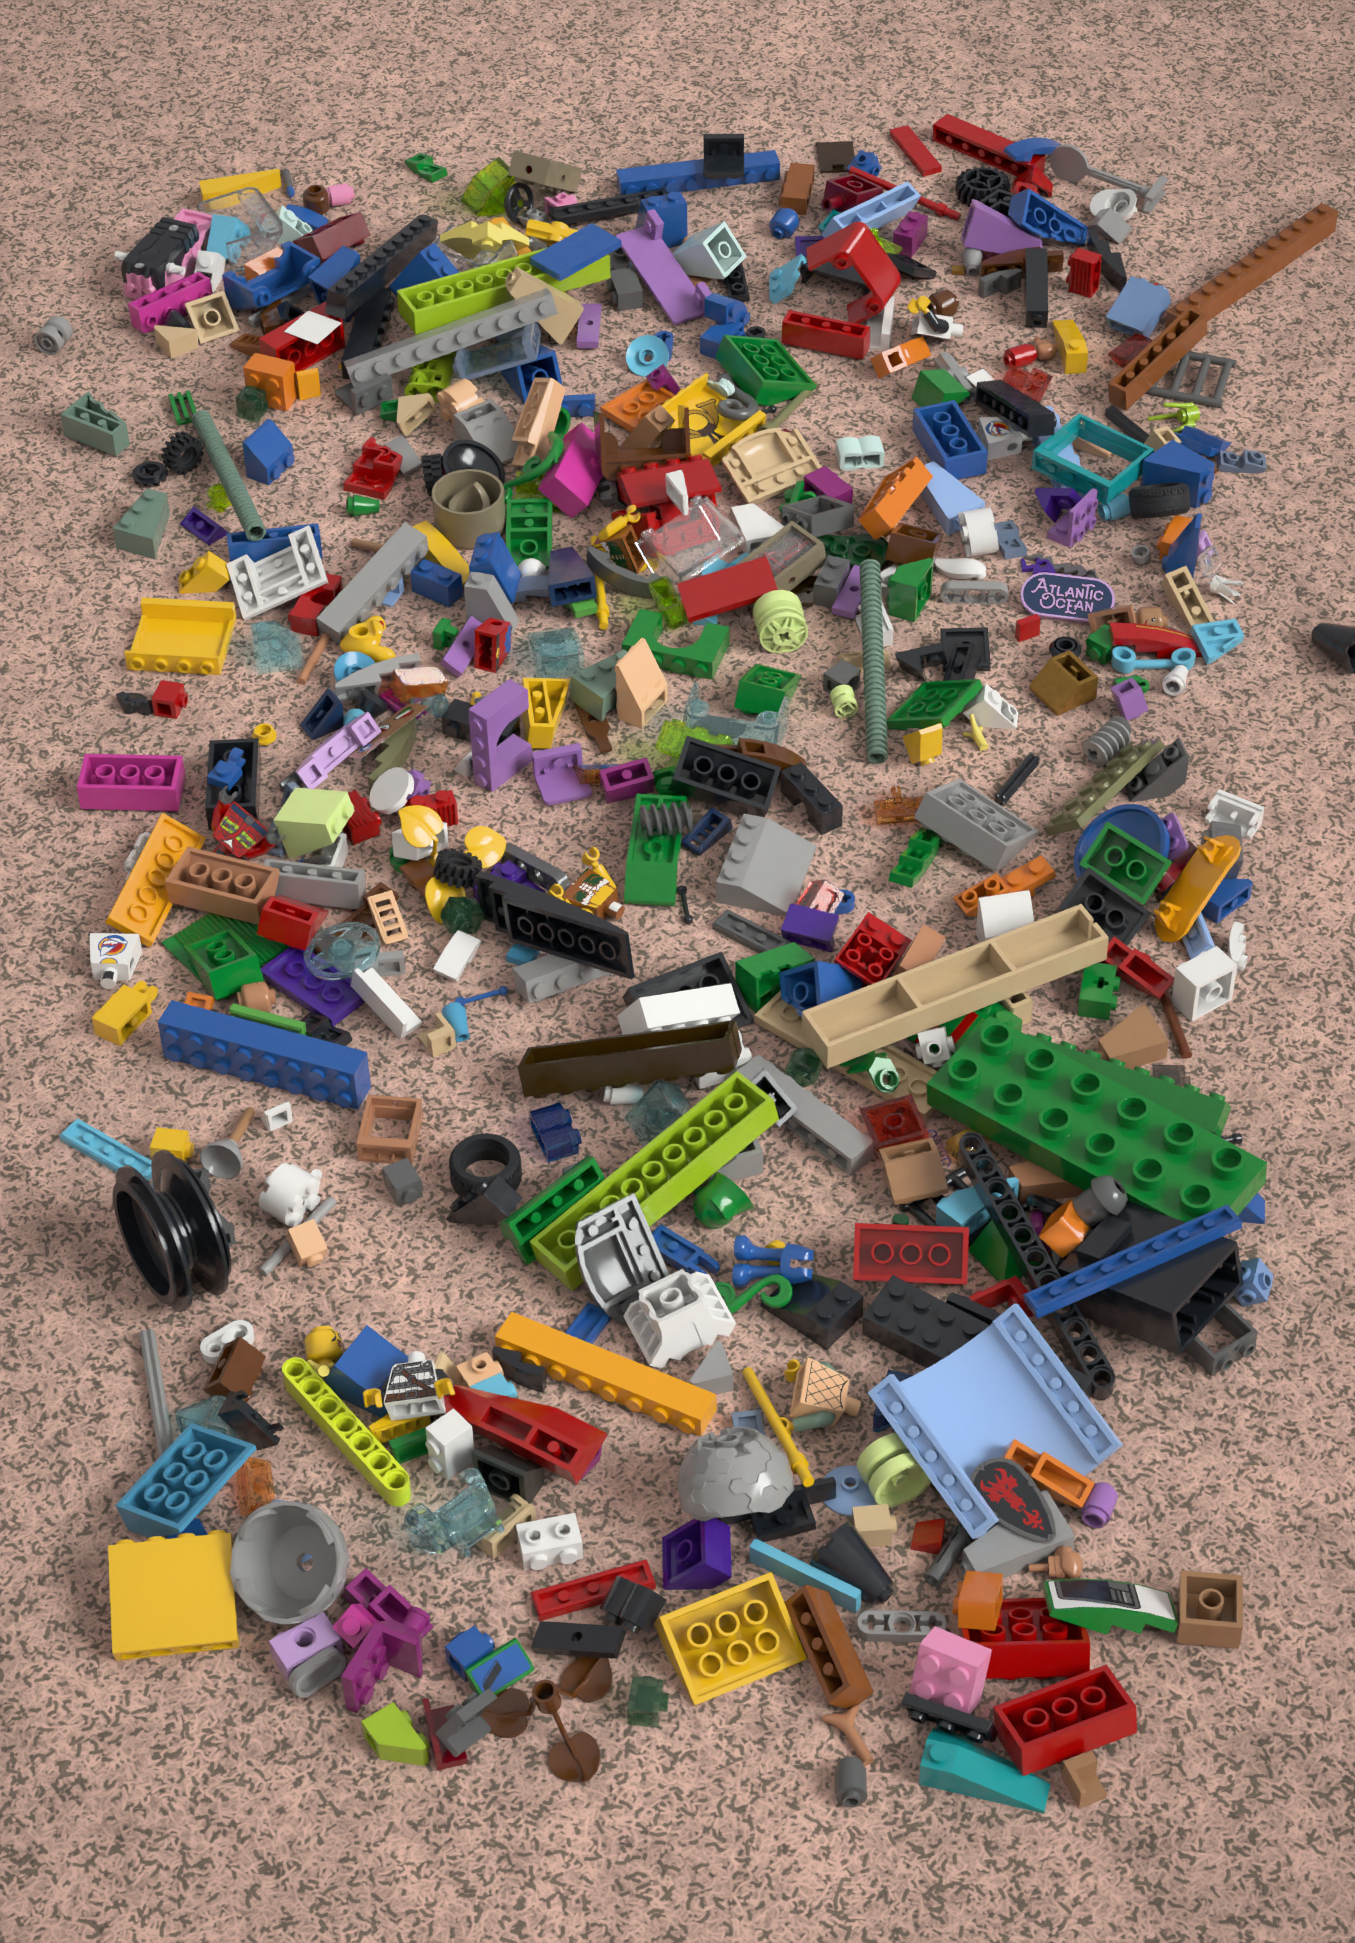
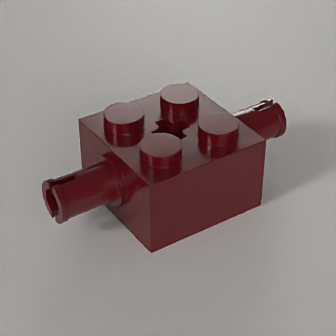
M853 173L829 179L826 181L821 206L826 212L834 209L842 213L882 194L883 187Z

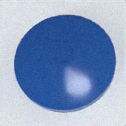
M1125 804L1113 807L1096 817L1082 833L1074 853V869L1078 878L1084 871L1079 863L1107 821L1168 858L1170 849L1168 829L1162 819L1145 806Z

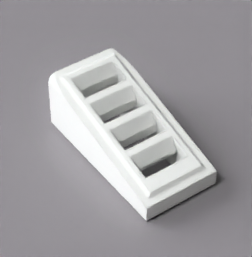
M678 470L666 473L667 495L683 515H688V494L683 472Z

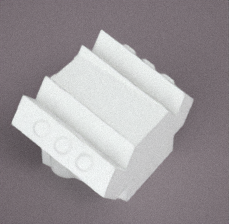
M683 1269L638 1290L639 1300L631 1303L623 1316L649 1366L663 1368L669 1358L681 1361L682 1357L687 1353L707 1344L712 1345L718 1334L729 1337L736 1325L710 1275L700 1272L690 1274Z

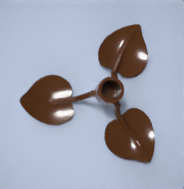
M581 1657L562 1673L560 1684L563 1689L560 1688L559 1684H554L550 1680H541L533 1686V1697H530V1699L520 1689L507 1688L496 1695L498 1698L481 1714V1717L491 1727L490 1733L501 1738H513L526 1730L528 1725L526 1716L533 1715L536 1706L541 1713L552 1714L565 1742L557 1743L551 1748L548 1756L550 1770L555 1776L564 1781L588 1782L594 1777L599 1768V1746L596 1740L586 1732H579L569 1738L557 1711L562 1703L560 1695L571 1700L578 1696L581 1701L588 1703L595 1702L606 1696L611 1689L613 1679L609 1658Z

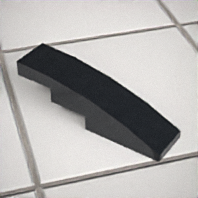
M1088 229L1086 245L1088 251L1102 255L1100 273L1121 293L1126 285L1127 275L1120 252L1111 253L1108 241H1099L1097 230Z

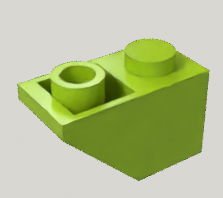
M394 1702L361 1721L363 1736L380 1760L421 1766L429 1763L428 1750L430 1745L426 1737L421 1732L416 1733L409 1714L405 1710L400 1711Z

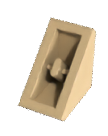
M154 326L156 344L171 359L192 351L199 346L197 329Z
M429 393L398 398L396 422L404 436L409 435L438 409L432 396Z

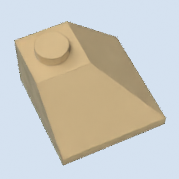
M224 291L184 304L193 328L197 329L200 344L240 331Z

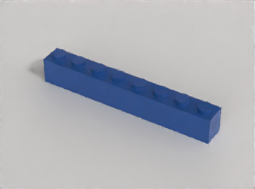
M775 150L744 154V177L737 179L705 178L703 176L704 159L616 169L617 188L620 195L664 188L669 194L671 192H685L780 180V161Z

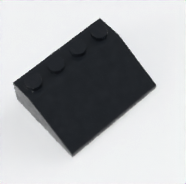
M722 951L631 986L623 995V1000L626 1006L629 1007L638 998L731 983L740 1011L731 1020H736L738 1029L754 1023L752 1014Z

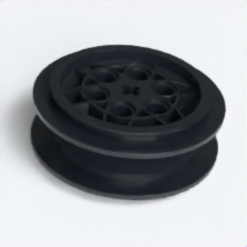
M160 1150L153 1155L151 1162L154 1190L138 1170L132 1166L125 1165L120 1167L116 1173V1184L113 1187V1205L124 1243L142 1279L161 1302L169 1304L179 1312H183L191 1307L193 1299L189 1271H192L207 1292L219 1296L225 1293L228 1288L232 1266L231 1254L219 1214L197 1174L182 1159L175 1157L167 1150Z

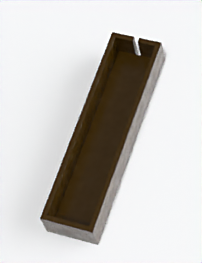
M736 1020L528 1047L518 1065V1072L524 1097L533 1096V1098L539 1099L553 1093L568 1095L576 1090L583 1089L586 1092H593L606 1086L621 1088L629 1083L646 1085L653 1082V1080L660 1079L669 1082L683 1076L699 1078L706 1075V1073L728 1074L735 1070L742 1047Z

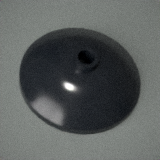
M457 440L451 443L442 454L441 466L444 475L458 470L476 469L493 474L504 484L505 471L500 459L491 449L479 442Z

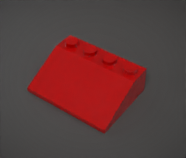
M701 454L689 455L686 460L670 458L666 460L665 464L659 465L657 462H649L644 464V468L638 469L635 466H628L622 468V472L616 473L620 499L629 506L636 505V508L671 502L672 500L666 493L665 475L666 473L681 470L684 474L688 498L722 492V487L709 459Z
M1045 1598L1003 1599L995 1631L958 1628L960 1637L992 1650L986 1679L1003 1678L1005 1680H1015L1026 1677H1034L1036 1679H1047L1049 1677L1071 1678L1090 1671V1639L1087 1628L1049 1616Z

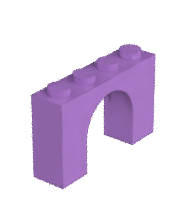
M511 679L468 709L474 781L479 787H484L491 792L532 762L531 744L515 734H512L497 746L498 739L504 728L529 708L528 689Z

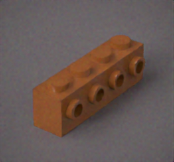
M809 1585L801 1587L784 1603L827 1702L830 1705L845 1709L860 1705L874 1691L830 1593Z

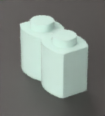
M868 435L859 439L844 437L836 440L835 454L841 470L851 471L860 468L871 469L884 466L885 452L880 437Z

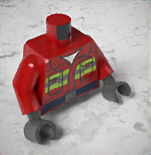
M225 786L219 793V800L213 811L211 828L214 833L212 836L220 844L212 853L230 856L233 853L239 859L243 857L245 859H253L265 855L275 844L282 841L285 835L279 838L276 837L275 830L278 827H274L269 831L237 802L233 801L237 796L236 791L232 796L227 795L226 789L228 786Z

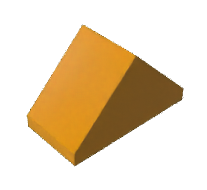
M318 368L295 373L300 400L321 396Z

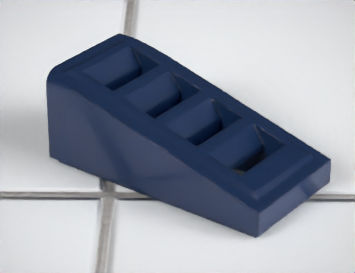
M711 807L693 827V831L689 832L682 839L681 845L701 856L732 830L731 819ZM708 829V830H710L712 833L709 834V833H707L705 830ZM701 834V835L704 836L706 839L703 840V839H701V838L698 837V836ZM695 840L701 845L697 847L694 844H692L691 841Z

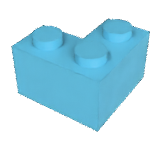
M213 214L207 251L219 253L226 258V262L236 263V259L240 255V246L245 247L250 239L249 226L236 217Z

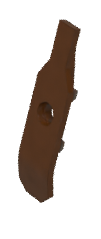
M574 703L586 734L595 740L600 753L611 752L612 746L607 737L610 726L606 717L601 722Z

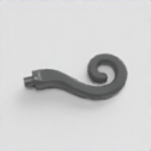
M722 373L717 377L716 382L724 378L729 380L735 388V392L727 397L728 399L717 403L716 410L721 416L731 420H746L758 412L757 401L746 392L737 388L730 374Z

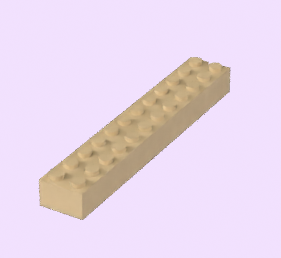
M1079 904L802 1011V1034L828 1069L1107 959L1109 937L1097 922L1093 923L1094 919L1082 904Z

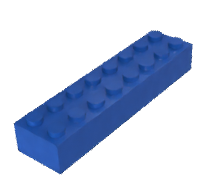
M171 1000L158 1021L163 1055L173 1062L188 1063L196 1068L214 1070L221 1075L236 1076L244 1081L262 1083L270 1088L277 1087L288 1090L292 1094H302L313 1097L318 1101L325 1100L336 1103L344 1108L359 1109L371 1088L366 1051Z

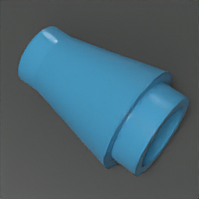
M458 1002L449 1003L444 1006L442 1015L455 1030L456 1042L468 1040L470 1034L465 1007Z

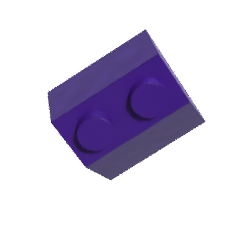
M716 1518L708 1521L692 1519L662 1537L663 1589H713L732 1578L730 1526Z

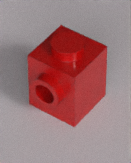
M160 681L151 699L154 716L178 718L182 708H186L188 704V694H185L184 683Z

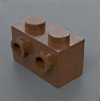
M242 1337L224 1344L203 1390L220 1404L224 1403L229 1392L244 1390L249 1395L244 1399L248 1402L253 1394L251 1389L255 1381L262 1374L263 1369L261 1367L266 1356Z

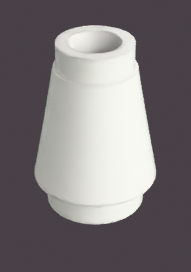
M1177 665L1164 677L1162 686L1168 695L1176 696L1184 692L1188 674L1185 666Z
M627 1084L621 1088L606 1086L604 1087L603 1102H610L609 1105L641 1104L643 1088L632 1084Z

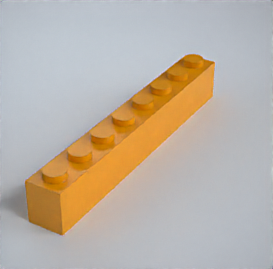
M512 1311L495 1335L496 1347L521 1352L523 1363L546 1367V1373L553 1379L572 1383L582 1391L589 1390L600 1395L606 1401H615L623 1404L633 1412H642L650 1415L660 1423L667 1422L677 1426L684 1433H694L701 1436L717 1411L716 1394Z

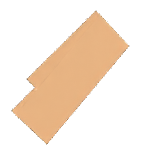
M534 378L511 440L519 444L511 465L523 468V465L531 457L539 456L543 461L548 455L550 444L547 435L550 431L555 430L566 389L552 378Z

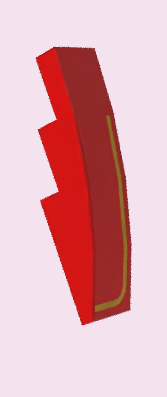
M1110 623L1109 625L1112 645H1133L1135 652H1155L1157 659H1171L1173 652L1180 648H1191L1196 653L1195 657H1203L1193 636L1183 632L1137 623Z

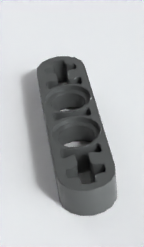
M512 843L506 844L505 852L500 858L502 864L510 860L527 872L528 880L548 891L553 884H559L564 891L570 886L569 879L562 870Z

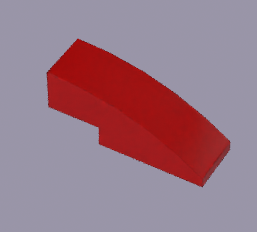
M1115 936L1108 943L1107 959L1098 962L1117 965L1116 976L1121 977L1120 979L1158 1000L1174 984L1173 976L1136 948L1130 949Z

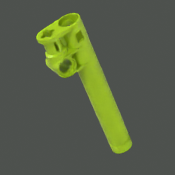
M456 351L437 357L435 360L432 359L412 366L409 384L406 385L404 390L405 396L416 395L418 391V394L429 393L434 402H439L436 397L437 391H442L451 385L454 375L453 363H455Z

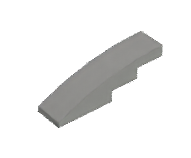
M415 653L394 657L367 666L335 683L333 692L340 701L358 699L360 691L366 688L378 695L380 688L397 686L400 677L416 675L420 664L419 655Z

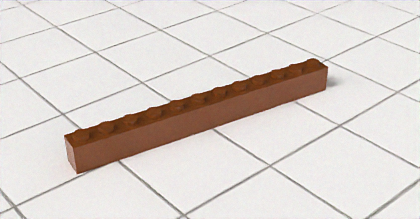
M1323 203L1313 208L1169 309L1166 315L1165 329L1189 306L1207 314V322L1335 232L1338 211Z

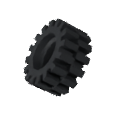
M184 431L175 433V437L173 435L170 436L171 441H166L167 447L162 448V452H164V454H161V458L164 459L162 460L163 464L178 475H186L187 471L192 472V468L196 469L198 467L196 465L197 462L201 463L202 459L200 456L204 455V452L201 451L204 449L201 441Z
M441 453L422 456V471L428 496H432L433 486L444 476L441 466Z
M451 848V851L444 849V851H439L433 875H435L436 879H440L441 883H448L447 886L450 887L455 885L459 889L461 886L464 889L473 888L476 885L475 875L481 872L482 861L478 860L476 855L472 856L470 852L464 853V850L461 849L459 851H456L455 848Z

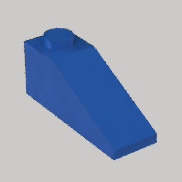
M1196 514L1171 544L1168 556H1163L1162 569L1166 570L1165 574L1187 566L1192 578L1194 577L1202 514Z

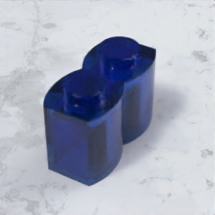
M560 1102L529 1111L531 1129L548 1163L579 1154L578 1145L582 1144L580 1133L577 1128L573 1129L571 1114L568 1109L564 1110Z

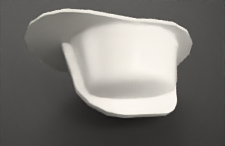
M1131 189L1103 190L1092 198L1090 210L1096 216L1100 210L1110 208L1124 221H1127L1133 214H1137V196Z

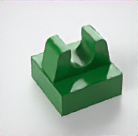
M442 617L432 631L434 649L442 651L444 647L450 648L459 630L451 626L450 619Z

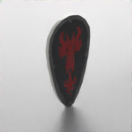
M999 1457L988 1459L976 1467L971 1474L970 1480L999 1519V1524L1019 1536L1035 1542L1051 1543L1055 1540V1521L1051 1509L1033 1479L1019 1464L1013 1460Z

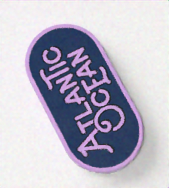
M1041 572L1029 577L1021 589V602L1025 609L1028 610V613L1031 615L1038 614L1040 618L1090 624L1088 619L1089 613L1114 607L1115 597L1111 587L1106 582L1096 578Z

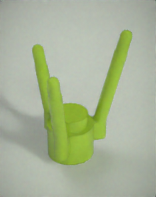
M1193 402L1163 403L1164 407L1181 409L1176 413L1147 418L1148 421L1177 417L1180 423L1183 422L1184 425L1172 431L1179 433L1183 431L1185 425L1195 427V422H1198L1200 419V412L1198 406L1193 404Z

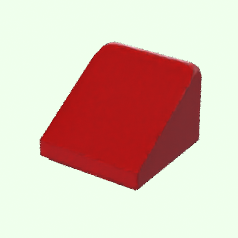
M940 1518L916 1522L910 1550L938 1555L942 1548L946 1519Z

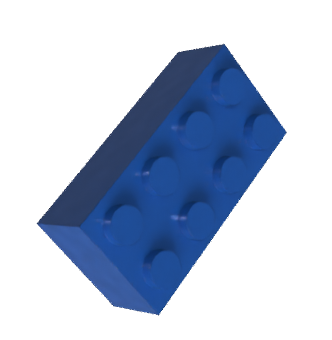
M955 400L913 409L912 431L931 462H936L957 480L986 473L988 452Z

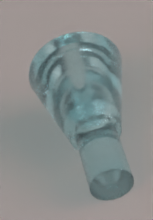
M436 694L424 698L413 697L410 702L411 704L429 706L425 711L437 718H441L449 707L448 698L444 694Z

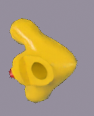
M378 615L369 617L363 623L350 627L349 632L339 645L345 653L360 652L372 658L375 663L396 657L392 649L379 646L382 633L386 629L384 619Z

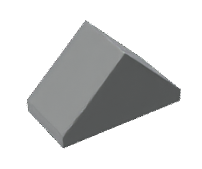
M1110 208L1100 210L1088 225V228L1096 229L1097 233L1119 245L1132 230V227Z
M719 1341L715 1342L689 1380L690 1384L716 1395L733 1391V1372L723 1344Z

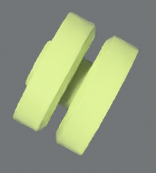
M897 1433L883 1436L867 1446L860 1454L856 1463L857 1471L863 1481L869 1486V1491L875 1502L879 1505L888 1504L889 1508L915 1499L931 1483Z

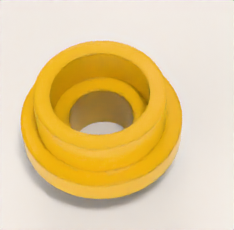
M263 723L254 728L252 738H259L260 745H269L276 740L277 734L270 724Z

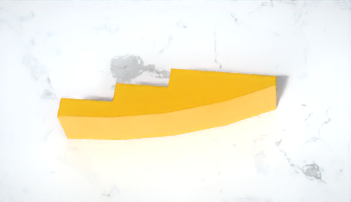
M427 520L412 526L427 536L429 549L424 558L461 574L462 587H464L469 577V565L453 545Z

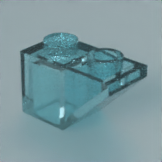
M215 1395L182 1408L176 1413L178 1430L180 1432H183L191 1423L234 1438L238 1436V1433L217 1415L226 1397Z

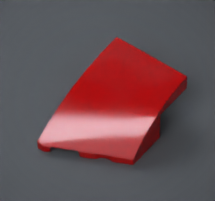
M370 437L362 445V455L352 465L353 473L343 483V491L385 500L398 476L403 460L402 455L392 451L386 445H378L376 439Z

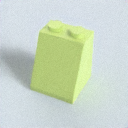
M295 788L274 818V823L278 827L277 830L280 837L285 835L282 843L288 857L296 858L333 844L353 815L354 806L346 791Z

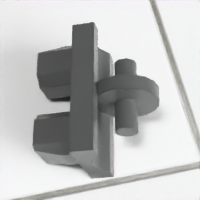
M602 477L599 486L602 491L600 499L604 507L616 504L618 509L625 508V503L620 499L618 481H610Z

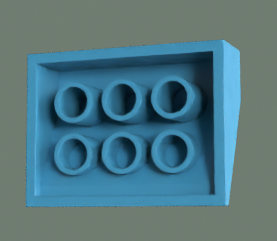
M191 1423L115 1506L129 1531L148 1538L180 1534L257 1448L254 1444Z

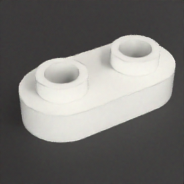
M236 1320L205 1337L200 1344L202 1358L207 1363L215 1364L223 1345L240 1336H243V1339L252 1345L255 1339L252 1325L244 1320Z

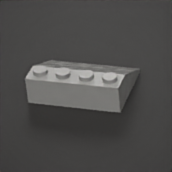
M961 779L926 792L914 816L915 819L921 822L924 828L935 831L941 835L942 840L956 845L963 854L974 857L981 862L984 868L992 871L1005 867L1039 833L1037 829Z
M743 814L716 881V903L786 916L789 905L796 903L814 856L816 845L769 818Z

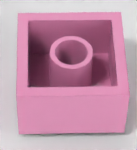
M934 1626L920 1643L909 1694L971 1714L981 1701L992 1650Z

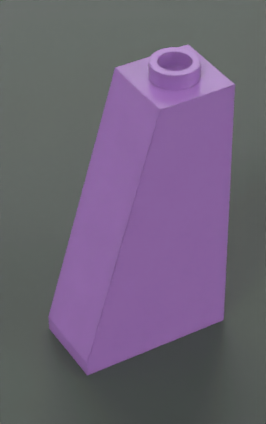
M972 199L960 237L964 247L999 254L1030 247L1042 248V241L1039 236L1033 235L1009 217Z

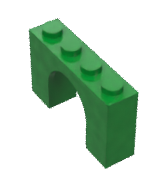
M639 609L622 642V650L628 652L631 646L635 645L641 638H644L660 669L698 678L713 679L730 644V627L707 622L700 638L694 644L684 648H670L657 642L663 630L662 613Z

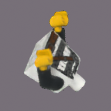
M920 296L917 300L913 298L908 303V310L914 314L911 329L912 336H923L938 340H949L950 336L961 338L963 325L953 323V317L934 314L932 309L929 310L927 308L931 301L926 296Z
M414 1351L409 1353L407 1363L395 1364L392 1367L390 1376L384 1380L379 1389H367L363 1392L364 1406L368 1408L370 1405H376L377 1408H381L382 1404H384L391 1421L446 1413L443 1396L455 1395L454 1382L443 1369H436L433 1360H425L424 1353Z

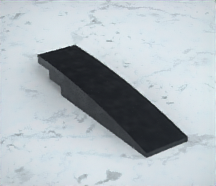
M483 871L475 875L482 919L495 923L496 931L508 934L509 942L631 980L635 977L627 931L573 904L523 884Z

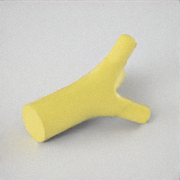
M970 714L972 732H963V736L974 739L980 751L986 750L989 746L982 734L983 726L978 727L974 714Z
M312 1360L307 1361L322 1380L335 1365L333 1362L323 1365L317 1364Z

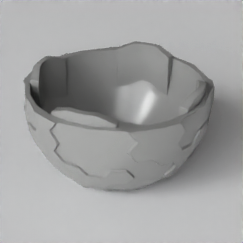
M731 1427L722 1429L720 1435L710 1432L700 1436L692 1444L682 1461L678 1473L677 1489L680 1505L684 1512L689 1513L693 1519L708 1521L715 1517L723 1518L753 1512L770 1513L782 1507L786 1498L794 1491V1476L788 1459L769 1437L752 1428Z
M275 1501L259 1507L239 1527L232 1549L230 1576L234 1591L239 1594L251 1610L265 1621L278 1624H294L316 1617L332 1605L345 1585L347 1568H349V1552L345 1537L336 1522L327 1513L306 1502ZM306 1554H310L313 1558V1566L309 1571L304 1570L301 1564L302 1558Z

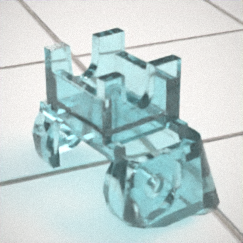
M466 1468L459 1473L457 1478L470 1487L432 1513L422 1503H417L407 1511L404 1517V1528L414 1551L444 1553L452 1547L467 1558L471 1555L469 1548L493 1530L499 1533L505 1530L501 1519L495 1515L496 1508L479 1469Z

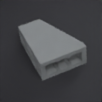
M471 571L464 585L467 620L470 616H473L481 623L488 618L508 621L512 625V636L519 618L495 576Z

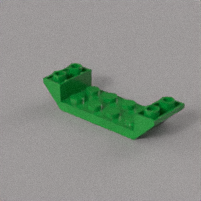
M652 794L636 795L626 861L624 903L675 906L677 870L683 832L679 833L677 827H674L672 834H669L667 828H664L663 834L660 836L656 829L653 830V834L650 837L646 830L643 831L642 835L639 810L640 806L644 805L649 812L650 805L655 804L659 811L661 803H665L669 810L671 802H675L679 809L682 801H685L688 807L689 797Z

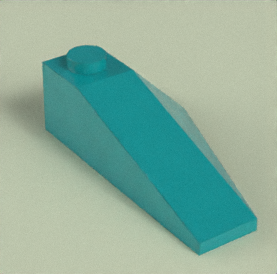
M932 1728L927 1737L920 1764L919 1785L1045 1813L1051 1785L1047 1781L1032 1773L1023 1776L1013 1762L967 1739L964 1735L957 1733L949 1734Z

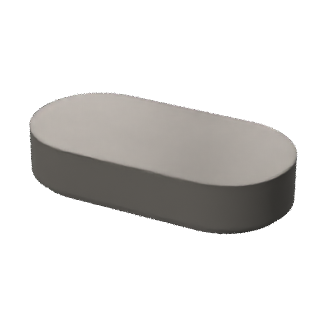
M335 1647L323 1649L292 1671L288 1679L290 1690L301 1698L314 1694L342 1674L346 1666V1657Z

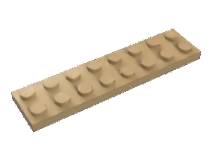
M781 991L778 992L754 1015V1022L821 1061L802 1034V1017L796 1013L797 1010L791 1004H787L781 998ZM891 1044L876 1049L874 1053L886 1052V1058L891 1059L899 1074V1084L893 1092L882 1093L878 1091L868 1072L848 1074L846 1071L851 1066L841 1067L838 1064L832 1067L894 1104L899 1102L906 1103V1111L923 1121L936 1110L927 1105L926 1083L938 1071L924 1065V1063ZM883 1075V1083L887 1084L888 1079L885 1075Z

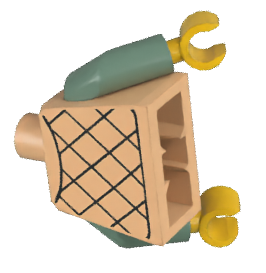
M807 1358L802 1365L795 1359H791L787 1363L788 1369L784 1371L785 1379L788 1382H795L789 1417L793 1418V1421L789 1422L785 1417H780L790 1437L792 1430L800 1432L819 1427L833 1426L843 1413L853 1417L858 1414L861 1401L847 1396L848 1378L839 1374L828 1362H817Z

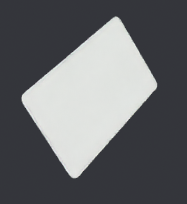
M984 369L967 376V379L976 387L977 382L994 380Z

